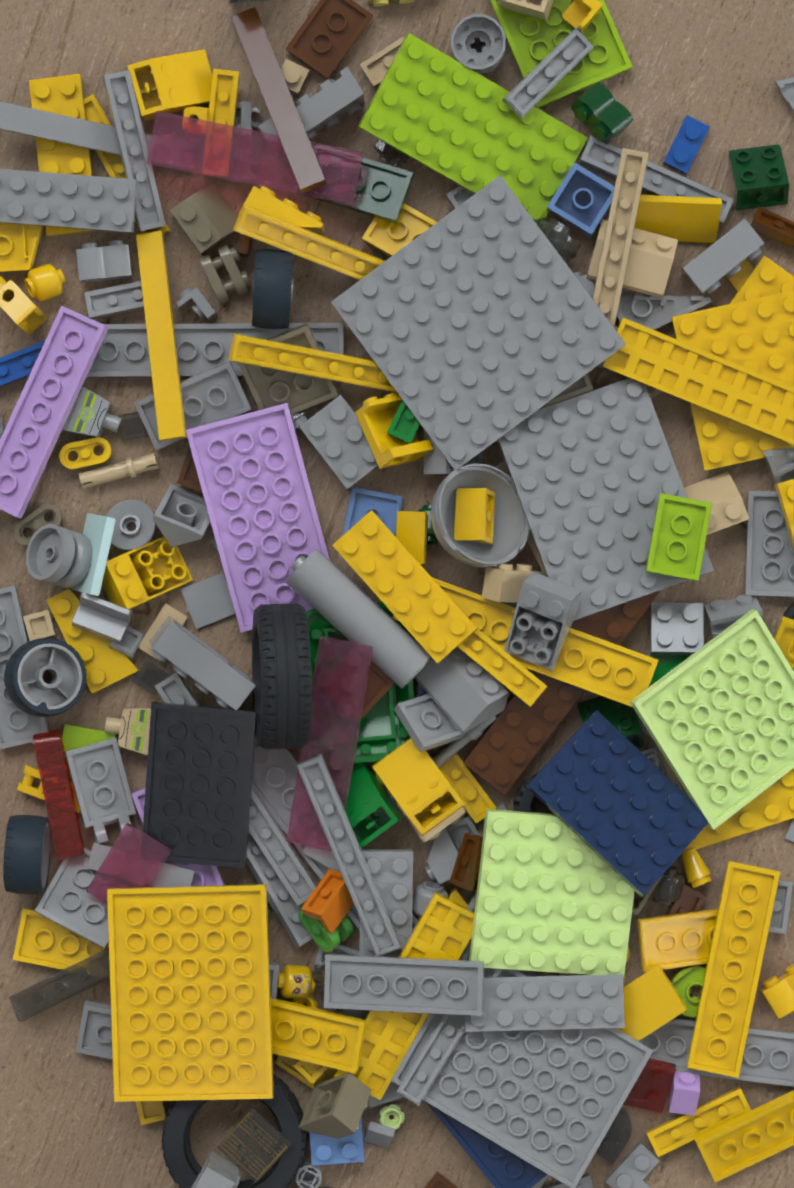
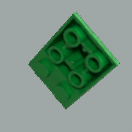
M365 762L341 764L330 772L361 848L404 816Z

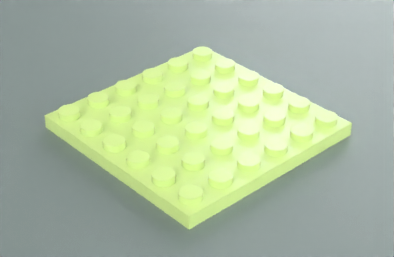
M750 610L630 701L690 799L709 822L707 826L712 830L716 829L794 768V671L757 610Z
M486 809L469 960L484 961V968L587 975L623 974L624 977L634 890L555 814Z

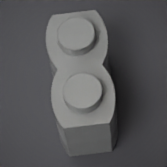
M122 240L109 241L108 246L97 247V243L82 244V249H76L80 283L133 278L130 247L128 244H123Z

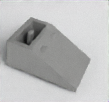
M533 572L522 583L504 651L553 671L576 615L582 590Z

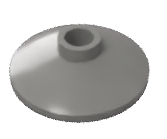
M138 500L122 501L112 507L106 516L116 520L111 543L122 550H133L143 547L151 540L156 529L153 511L148 505ZM135 524L136 529L132 532L128 531L129 526Z

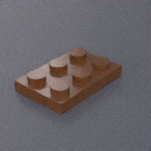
M320 0L285 49L328 80L373 19V14L353 0Z

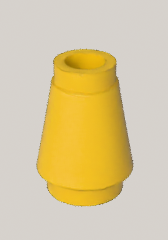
M695 848L681 854L688 884L691 883L693 889L712 881L710 877L712 873Z

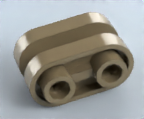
M227 244L217 249L220 256L213 260L210 259L208 253L198 257L220 305L230 301L227 293L236 289L238 295L241 296L249 292L247 287L251 285L246 272L240 273L236 263L240 262V259L234 247L229 249ZM225 266L231 280L222 284L216 269Z

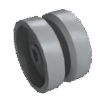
M54 524L43 525L30 539L26 550V566L30 575L35 579L64 588L75 587L88 573L92 562V547L89 539L84 534Z

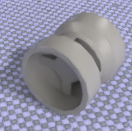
M311 1160L303 1161L296 1175L297 1185L300 1188H318L322 1180L321 1166H312Z

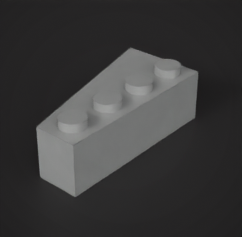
M348 67L340 71L342 77L336 81L334 79L326 80L316 90L318 93L315 95L312 93L305 94L294 103L309 141L315 139L318 136L317 132L324 127L329 130L339 124V118L347 113L349 116H352L362 109L364 93ZM272 118L258 126L259 131L275 157L280 154L282 157H285L286 153Z

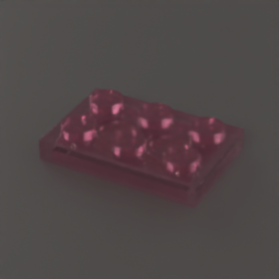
M126 823L86 892L108 904L107 889L150 887L172 850L129 823Z

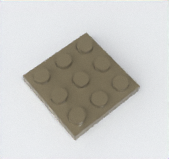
M308 323L266 339L319 350ZM238 362L259 410L288 403L289 411L292 415L338 396L333 380Z

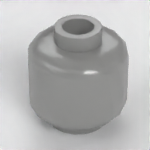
M425 881L416 887L412 910L418 915L419 919L434 892L448 898L443 885H439V883L434 881Z

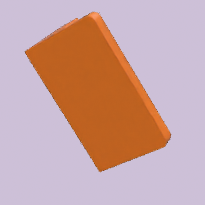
M329 869L301 907L304 915L320 920L326 931L331 934L354 904L341 872Z

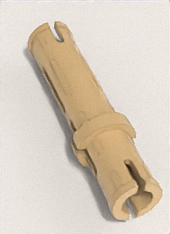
M152 453L134 459L129 457L126 458V461L81 472L79 473L81 484H83L82 488L86 489L129 476L134 478L137 477V474L159 469L158 460L155 458L156 454Z

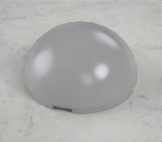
M469 464L454 470L440 483L431 504V523L438 542L451 557L472 567H495L510 561L522 550L529 535L530 528L514 484L511 482L512 478L498 468L486 464ZM458 488H487L496 492L493 544L454 540L456 490Z

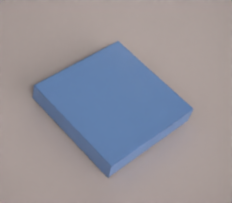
M352 487L343 535L372 510L396 537L397 511H401L403 496Z

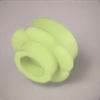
M395 1104L384 1106L379 1113L381 1116L379 1118L380 1124L395 1130L400 1127V1124L405 1119L401 1108ZM394 1115V1119H390L389 1116Z

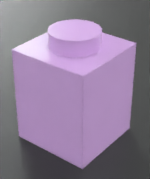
M673 1071L669 1090V1112L695 1116L700 1095V1075Z

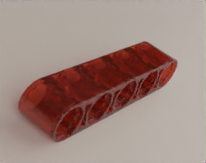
M57 729L33 734V743L57 858L60 861L84 856V843L61 732Z

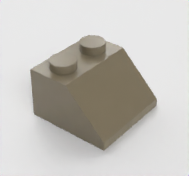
M214 184L189 196L170 210L172 216L202 256L211 252L237 233L233 228L238 216Z
M350 1072L316 1084L299 1128L335 1139L354 1134L360 1126V1118L368 1105L367 1100L371 1089Z

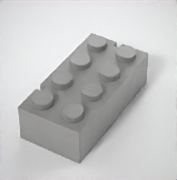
M170 616L167 617L150 639L151 650L158 659L164 663L167 660L171 661L174 670L184 678L191 676L197 688L205 694L211 691L215 694L216 702L225 709L232 707L238 710L256 686L250 676L234 664L232 666L228 665L229 660Z

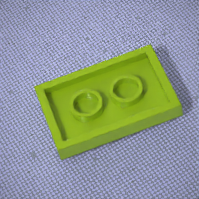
M663 493L659 494L645 572L699 581L712 508L711 502Z

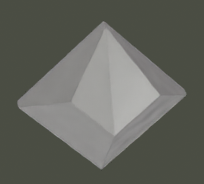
M170 484L153 517L154 522L171 547L202 539L210 523L204 497L173 484Z

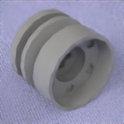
M473 14L463 18L455 26L451 35V54L453 59L482 76L493 72L501 64L506 46V36L502 26L494 18L485 14ZM476 41H479L482 46L485 45L480 53H477L476 49H471Z

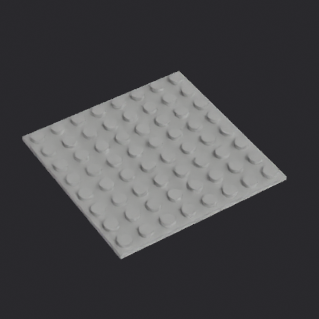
M498 176L331 301L454 470L465 465L626 345L501 176Z

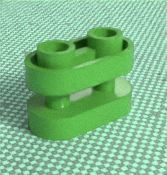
M301 909L298 912L299 919L318 947L325 952L333 951L340 945V941H345L354 932L353 923L346 915L331 934L326 931L320 920L304 915Z

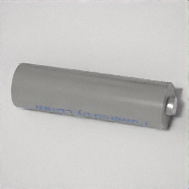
M318 549L307 558L303 555L300 556L291 566L294 573L286 583L401 689L408 685L430 661L431 656L420 643Z

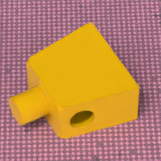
M0 276V307L30 336L48 317L12 280L6 282Z

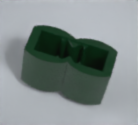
M599 82L579 96L571 107L576 118L588 125L595 138L605 144H609L625 131L634 120L630 112L621 103L616 101L612 93Z

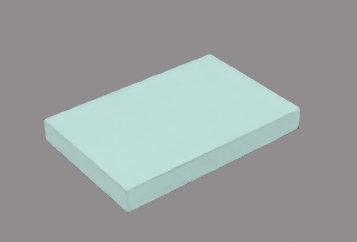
M87 513L83 534L91 543L92 562L84 579L75 587H71L72 590L96 596L100 595L116 522L115 518Z

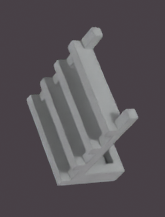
M743 594L734 599L715 600L711 604L704 605L705 615L711 627L712 639L752 609L757 610L763 620V611L756 596Z

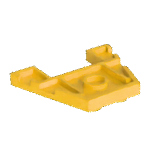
M0 223V272L29 271L33 268L43 226Z

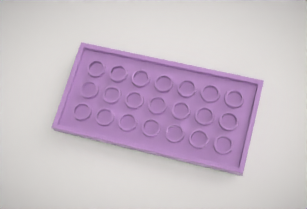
M288 403L187 429L186 434L240 632L252 630L254 610L261 604H299L305 608L306 612L314 609L286 583L294 573L291 566L300 556L303 555L307 558L318 549L329 559Z

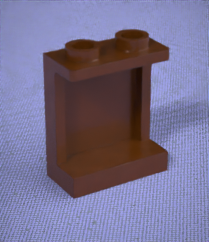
M464 833L450 883L466 890H477L482 836Z

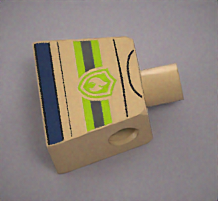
M151 708L123 709L122 719L107 717L105 733L119 734L118 746L148 756Z

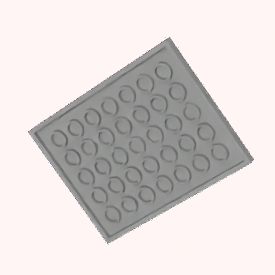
M628 378L539 409L498 439L547 577L582 590L573 621L688 581L645 572L659 494L663 493L687 498L646 384ZM706 547L704 548L700 576L714 571Z
M471 943L461 960H469ZM502 969L499 977H528L517 970ZM429 1013L391 1079L392 1082L399 1086L401 1085L444 1014ZM616 1028L464 1032L423 1100L568 1187L576 1188L653 1050Z

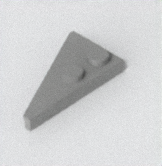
M643 295L620 296L616 317L619 324L622 318H626L656 330L671 323V317L691 313L710 304L712 301L710 297L663 295V298Z

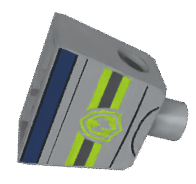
M82 386L62 431L91 437H101L104 428L117 433L120 429L122 418L110 414L111 402Z

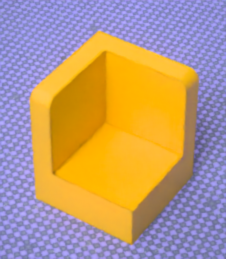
M574 0L562 14V19L574 29L577 27L582 33L600 12L603 4L598 0Z

